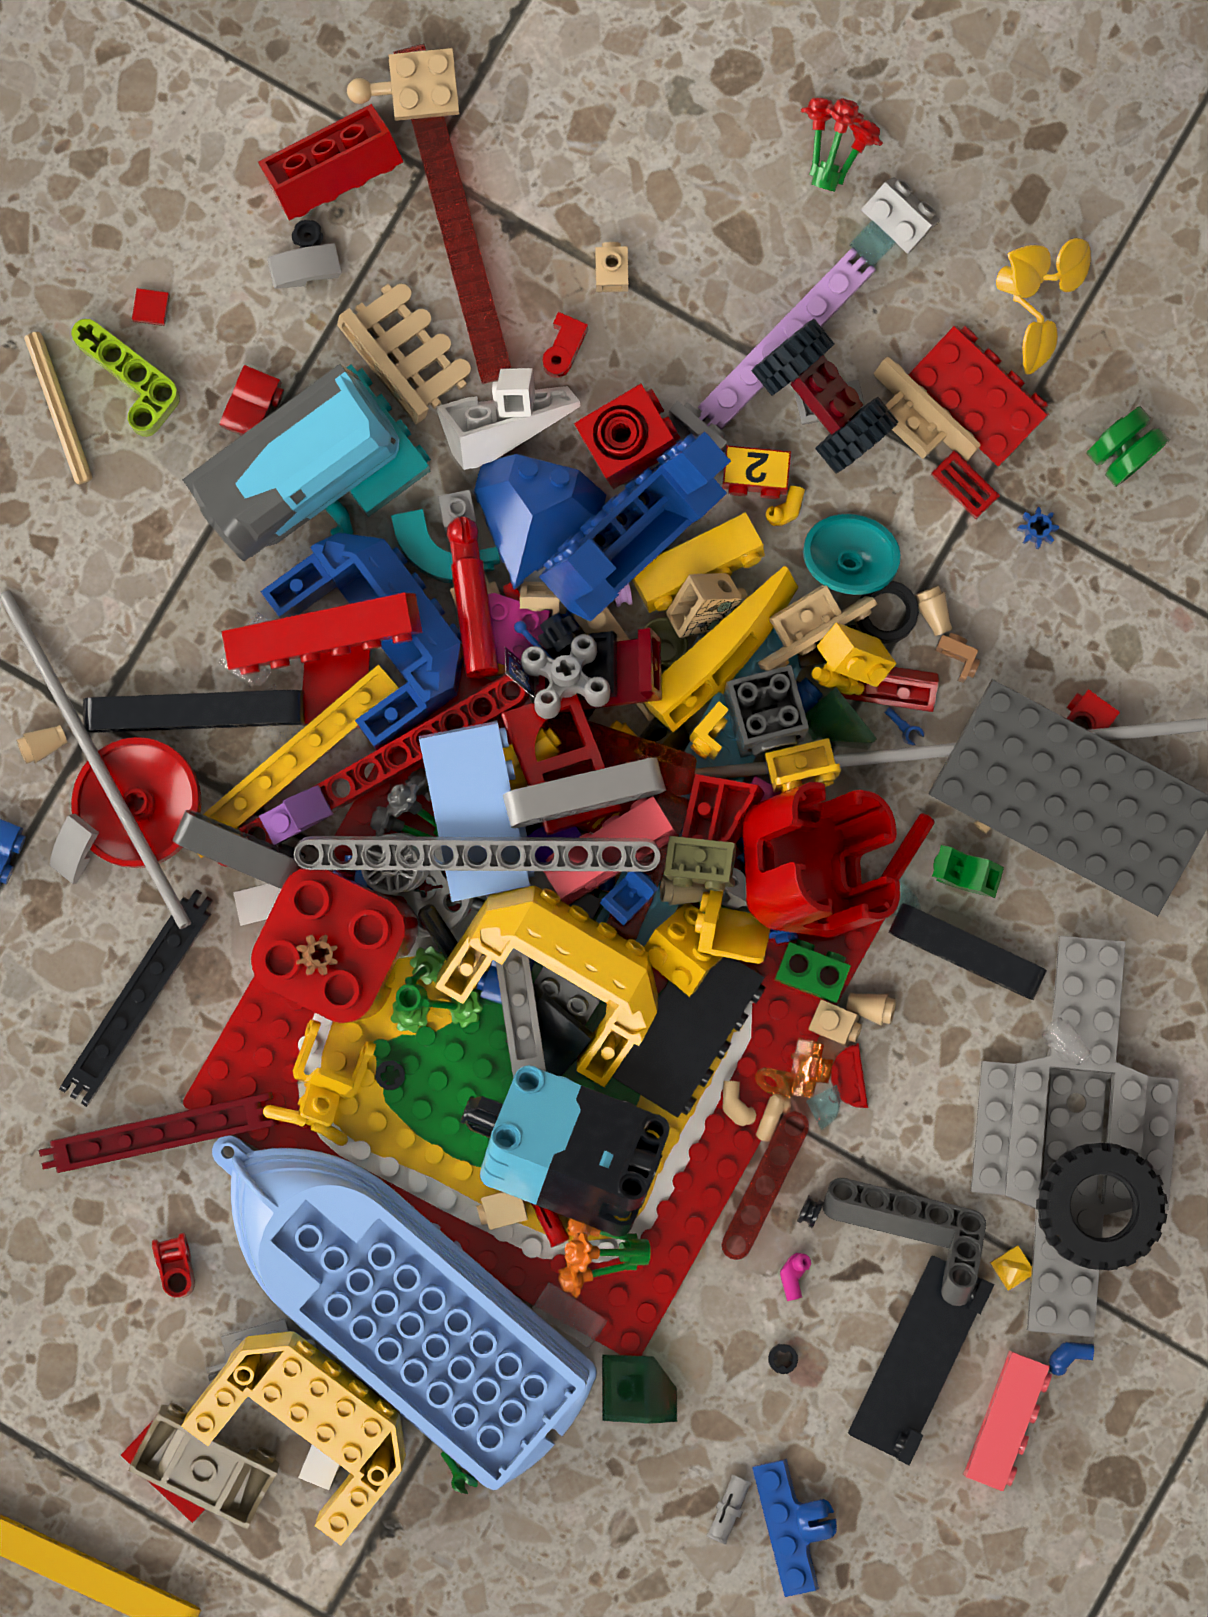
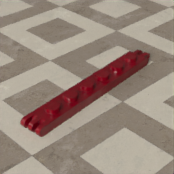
M272 1092L262 1093L51 1140V1147L38 1150L40 1157L53 1154L54 1160L41 1163L42 1169L55 1167L56 1172L61 1173L278 1125V1120L270 1118L265 1120L263 1110L266 1106L262 1107L261 1101L273 1099Z

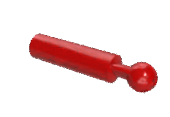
M457 517L447 527V538L450 542L453 560L451 570L466 675L471 678L488 677L498 673L499 668L484 565L479 553L478 528L476 523L470 518Z

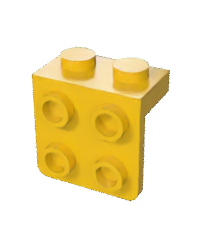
M829 738L765 753L774 793L780 791L783 793L808 782L824 783L826 787L834 784L833 781L836 780L835 778H838L841 771L840 764H835Z
M711 890L710 893L703 892L700 911L705 912V914L698 912L695 932L701 933L698 952L742 960L744 962L762 963L765 957L770 928L762 925L751 913L722 908L724 892Z
M686 903L654 930L644 948L648 952L651 966L690 997L698 989L709 970L723 957L698 952L701 933L695 932L698 912H702L692 904Z

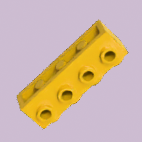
M745 512L658 555L632 579V582L649 613L655 610L664 611L669 608L689 575L726 573L731 576L732 572L742 567L750 568L758 564L761 558L765 556L764 545Z

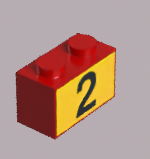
M726 445L725 455L731 462L724 467L722 488L728 490V494L747 496L748 492L761 493L760 497L766 499H780V495H786L791 451Z

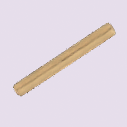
M40 332L30 333L25 336V341L74 481L77 484L87 483L92 480V475L45 341Z

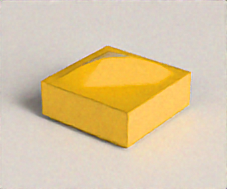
M1018 1245L989 1262L1007 1291L1031 1277L1032 1266Z

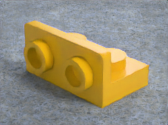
M720 701L693 730L689 738L693 743L690 746L691 749L703 759L710 757L714 760L722 749V746L714 739L726 726L728 720L725 716L729 709Z

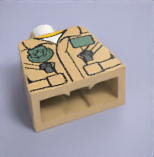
M726 573L691 574L687 577L669 606L666 615L679 638L692 636L712 630L723 618L727 617L743 603L748 594L744 588H737L730 575Z

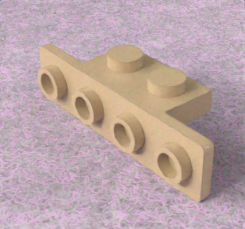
M886 357L874 372V376L895 395L885 405L899 421L892 430L922 459L943 441L952 451L955 450L967 462L980 447V443L974 438L973 434L965 430L951 416L948 410L941 407L929 396L927 391L908 376L899 364L895 363L890 357Z
M827 585L818 587L769 618L784 646L759 661L760 669L769 671L787 666L790 663L788 661L789 658L798 653L800 655L807 654L815 649L817 646L815 642L822 639L836 622L845 625L851 620L855 622L869 616L872 613L870 609L878 603L875 598L865 596L841 611Z

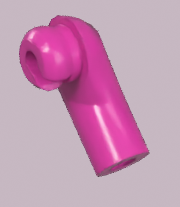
M793 1254L780 1271L787 1301L802 1298L798 1281L804 1272L811 1267V1259L807 1254Z

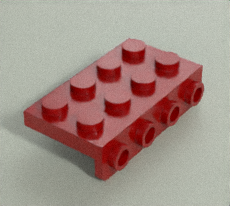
M953 326L908 376L918 385L922 386L928 395L941 407L948 410L951 416L965 430L971 432L980 443L979 449L999 467L1038 425L1050 415L1045 410L1049 405L1036 392L1031 396L1022 388L1025 384L1024 380L1013 370L1007 373L999 366L1002 360L990 348L984 351L975 343L979 338L967 326H964L962 329L958 326Z

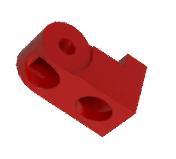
M558 312L553 326L554 329L559 330L553 346L546 350L542 359L545 372L553 378H562L568 374L588 332V324Z

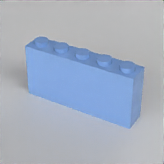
M494 721L419 736L439 837H527L525 826L511 828L503 799V794L511 791L509 781L515 780L512 760L505 761L503 748L509 747L505 727L499 728L498 722ZM441 845L443 861H450L454 856L452 849L446 845ZM476 845L469 849L468 856L474 862H482L487 857V851L482 846ZM507 846L501 852L503 859L507 862H515L521 856L519 849L515 846ZM446 871L452 902L530 886L529 878L535 877L534 871Z

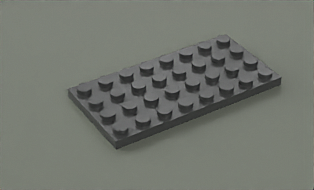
M991 679L929 791L930 796L1157 917L1208 829V794L994 679Z

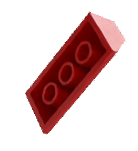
M372 104L258 161L289 221L306 215L311 209L323 203L334 201L344 192L352 188H359L368 180L380 174L388 173L397 165L403 163V159L389 129Z

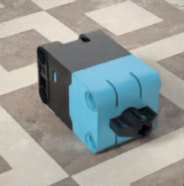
M530 1065L518 1069L504 1104L484 1096H470L460 1121L463 1125L465 1123L470 1131L490 1138L480 1170V1178L486 1186L617 1237L625 1236L633 1227L639 1209L642 1208L649 1187L656 1174L662 1158L661 1153L670 1130L669 1123L661 1115L651 1113L630 1102L615 1099L574 1083L568 1078L556 1076ZM651 1130L656 1132L659 1135V1138H657L654 1134L649 1133L647 1131ZM614 1216H617L619 1218H627L628 1220L619 1221Z

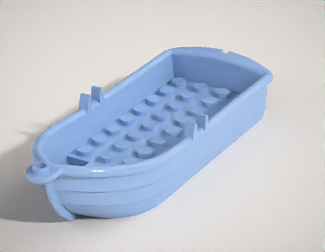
M234 1135L220 1137L214 1143L212 1155L215 1162L231 1175L232 1216L240 1248L252 1274L264 1292L300 1328L375 1393L395 1407L404 1418L483 1486L497 1490L537 1463L555 1445L551 1439L546 1437V1434L551 1429H555L561 1436L565 1434L581 1411L596 1379L597 1371L595 1365L464 1252L459 1242H453L440 1231L441 1227L438 1224L427 1220L381 1179L362 1167L337 1156L298 1148H271L253 1151L240 1138ZM225 1146L232 1147L234 1149V1156H226L223 1148Z

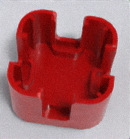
M808 782L753 805L745 815L742 833L745 855L746 904L750 913L767 928L821 937H835L890 917L896 911L900 901L899 880L883 876L864 884L861 881V857L865 853L893 843L897 836L893 812L882 797L871 791L854 790L829 801L819 803L826 800L825 784Z
M302 868L291 874L285 881L253 947L251 965L254 975L265 988L328 1020L348 1023L369 1018L379 1012L385 1005L392 988L385 984L399 957L408 956L418 935L416 915L404 900L394 895L375 892L353 881V875L344 870H308ZM309 935H313L316 942L319 941L321 936L327 935L326 943L330 947H338L335 951H332V958L338 962L335 965H325L327 968V974L321 975L318 968L312 974L307 975L306 970L308 967L304 964H296V961L301 959V952L296 947L299 945L307 946L306 937ZM321 950L311 954L312 960H319L323 956Z

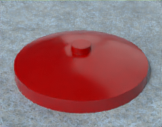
M134 737L121 739L98 750L158 863L160 864L173 857L183 848L176 844L173 838L185 810L201 813L200 785L191 765L180 753L170 746L149 738ZM87 761L79 772L73 787L71 811L72 814L78 815L99 832L90 850L98 857L117 866L146 868L91 765Z

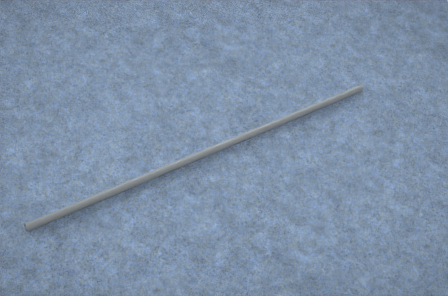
M1207 718L1090 729L1089 731L1107 741L1208 731ZM956 743L837 754L833 756L835 764L839 763L840 767L949 757ZM766 762L665 771L661 772L664 784L667 785L693 782L695 774L727 779L768 775L769 771Z

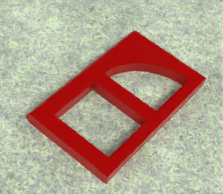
M577 694L572 697H563L560 711L567 708L570 709L584 747L537 762L535 741L539 730L549 719L541 718L536 713L534 703L505 711L501 714L528 786L544 783L543 776L589 761L594 771L605 768ZM620 804L545 821L542 824L546 834L552 835L621 811Z

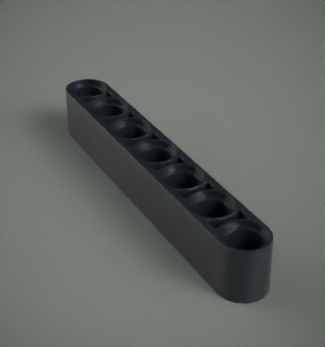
M265 690L90 697L83 699V724L89 733L305 724L304 691Z

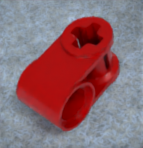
M180 1233L177 1238L161 1242L157 1239L152 1240L153 1254L164 1291L174 1298L189 1296L194 1290L195 1278L185 1233ZM178 1248L177 1251L165 1253V1251ZM180 1273L185 1276L187 1285L183 1291L177 1293L171 1287V1279L174 1275Z

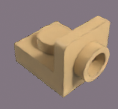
M524 581L521 584L520 609H529L531 611L553 609V615L559 612L560 614H566L564 604L544 582Z

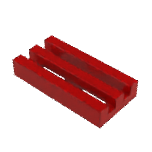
M955 450L931 473L976 520L1000 497ZM952 461L989 496L986 501L949 465ZM943 470L980 505L978 509L941 473Z

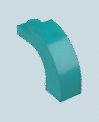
M423 509L391 515L398 544L408 561L424 575L440 582L453 584L451 564H453L452 553L438 547L430 538ZM492 547L479 550L485 573L495 570L494 565L500 564L497 548Z

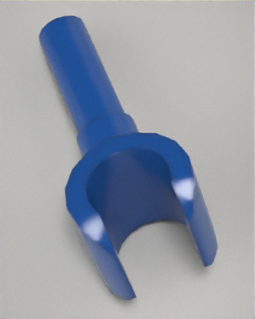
M891 707L884 712L903 732L902 738L906 744L915 745L909 739V732L913 729L921 737H924V732L920 727L910 726Z

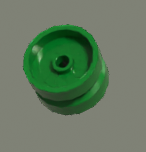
M1138 406L1127 416L1121 417L1111 425L1086 452L1096 465H1103L1112 457H1117L1105 473V476L1115 487L1139 470L1170 441L1160 428L1150 430L1143 437L1139 436L1150 424L1151 417L1141 406Z

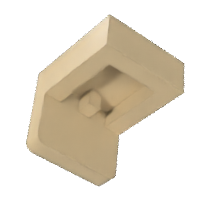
M821 1000L808 1030L848 1047L850 1041L854 1043L857 1041L862 1024L858 1023L860 1017L857 1014Z

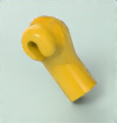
M790 486L786 502L775 507L770 506L766 510L765 517L773 526H783L795 520L799 516L805 489L798 486Z

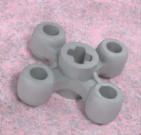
M582 634L576 636L571 643L570 655L560 656L555 660L550 659L545 651L537 646H531L524 650L521 656L524 672L530 676L542 675L550 682L549 686L539 691L534 699L535 711L541 718L551 719L556 717L561 709L562 698L572 697L577 693L584 696L587 703L594 707H601L609 701L610 685L607 680L602 677L590 678L582 672L583 666L591 663L597 655V644L590 635Z

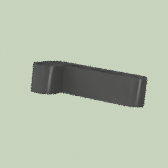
M185 810L173 838L176 844L280 889H282L285 881L291 874L301 869L294 859V847L282 843L277 847L192 810ZM301 851V855L305 859L306 854Z

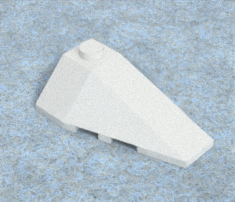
M568 386L535 390L536 396L531 417H499L497 401L478 402L477 396L437 406V413L452 455L461 467L466 470L478 468L485 463L495 461L579 408L580 401Z

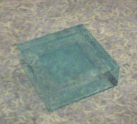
M872 220L850 243V246L874 267L896 242Z

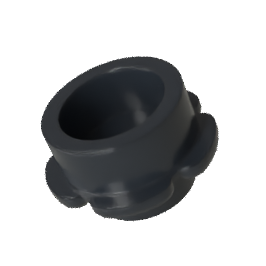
M314 220L299 221L292 232V241L295 245H299L300 248L320 245L323 241L321 226ZM305 233L311 234L309 238H306L304 235Z

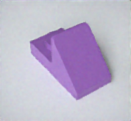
M319 785L284 799L282 804L260 815L259 818L272 843L278 845L334 814Z

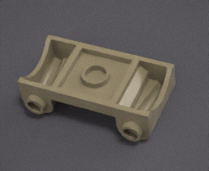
M170 1403L169 1406L161 1405L131 1461L128 1471L248 1529L261 1500L278 1473L279 1463L275 1460L276 1455L263 1447H259L258 1450L250 1449L247 1454L217 1438H214L209 1446H207L181 1427L187 1414L185 1408L175 1403Z

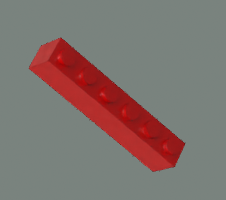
M406 592L221 631L228 670H239L241 675L259 673L260 666L269 664L271 669L290 666L289 660L301 658V663L317 661L321 659L320 654L331 652L332 657L351 653V647L361 645L362 650L382 647L381 641L389 639L393 640V644L409 642L413 640V634L423 633L416 594Z

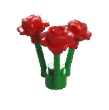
M812 98L809 101L808 107L801 109L802 113L808 114V117L813 120L812 130H815L813 160L809 175L813 176L811 185L835 192L837 184L843 185L851 165L859 153L862 154L866 146H882L883 142L879 138L880 128L875 123L863 119L864 115L859 113L857 103L845 98L837 100L834 105L831 100L826 98ZM833 117L836 121L834 126L835 136L827 161L821 160L819 166L822 131H825L826 121ZM849 126L855 138L851 146L853 150L840 172H838L840 166L834 164L842 134L846 133Z

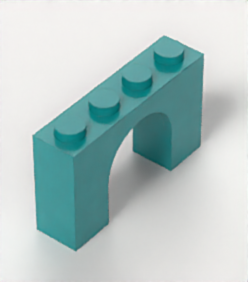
M350 364L346 368L359 377L399 437V448L396 457L349 491L366 515L370 517L431 472L427 464L431 459L420 444L414 447L408 437L412 434L401 419L395 422L388 413L392 410V407L382 394L376 397L369 388L373 382L362 368L357 371Z

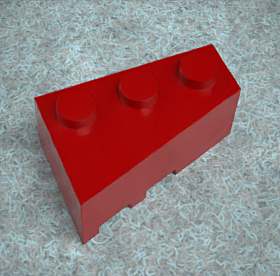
M695 774L681 837L736 844L743 832V822L747 811L761 801L765 792L759 785Z

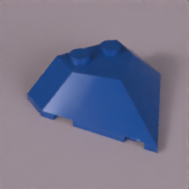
M518 454L502 457L483 464L480 467L474 488L475 498L482 507L485 522L503 563L505 562L513 589L520 586L524 579L535 570L538 572L544 567L543 564L556 552L559 553L557 548L563 542L578 533L580 527L593 515L596 516L602 511V506L605 504L607 496L578 469Z

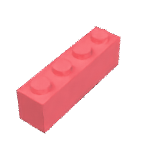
M652 796L649 799L641 798L631 805V810L622 816L615 815L610 817L602 824L603 828L593 834L586 833L579 838H647L653 840L661 848L669 842V836L678 837V834L659 803ZM575 846L568 853L569 858L576 863L583 862L588 855L586 849L582 846ZM609 846L603 850L602 857L606 862L614 863L621 857V851L617 847ZM644 846L637 850L635 857L640 861L654 851L650 847ZM554 853L546 859V862L552 860ZM622 871L543 872L560 897V900L569 905Z
M1012 1351L1008 1352L963 1475L1000 1491H1004L1006 1485H1012L1017 1472V1467L1013 1466L1017 1453L1023 1455L1029 1436L1024 1434L1029 1422L1035 1423L1040 1410V1405L1036 1404L1040 1391L1044 1393L1047 1391L1052 1374L1047 1373L1050 1366Z

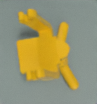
M313 1019L307 1025L305 1039L293 1069L295 1079L304 1082V1086L307 1087L305 1094L298 1101L299 1111L267 1105L263 1110V1114L267 1118L293 1123L301 1127L307 1124L311 1126L312 1131L323 1135L339 1146H344L348 1142L347 1135L331 1125L334 1121L339 1098L348 1099L357 1094L368 1061L375 1051L376 1044L365 1041L351 1080L322 1068H316L310 1075L304 1073V1068L321 1022Z

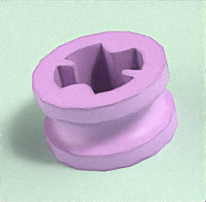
M628 583L618 593L619 596L615 598L616 607H621V604L624 602L628 603V605L633 604Z

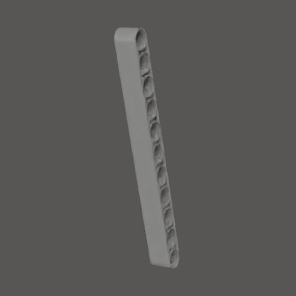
M309 836L300 840L296 846L294 859L298 866L308 870L646 872L653 870L659 864L660 852L657 844L647 838ZM304 845H314L319 851V858L315 861L305 860L301 855V848ZM347 845L352 850V858L348 861H340L335 856V847ZM372 845L382 846L386 851V858L379 862L373 861L368 856L369 847ZM407 845H413L418 848L420 857L413 862L406 861L401 854L402 848ZM441 845H446L452 849L454 856L450 861H439L435 856V849ZM479 845L485 848L487 851L485 860L482 862L472 861L468 856V851L471 847ZM507 846H515L519 849L521 856L515 862H507L502 857V850ZM549 846L554 851V857L549 862H540L535 857L537 848ZM582 846L588 853L587 858L580 863L573 862L568 856L571 848ZM609 846L617 847L621 851V857L614 863L606 862L602 857L603 850ZM644 846L650 847L655 852L654 858L648 863L639 862L635 857L639 848Z

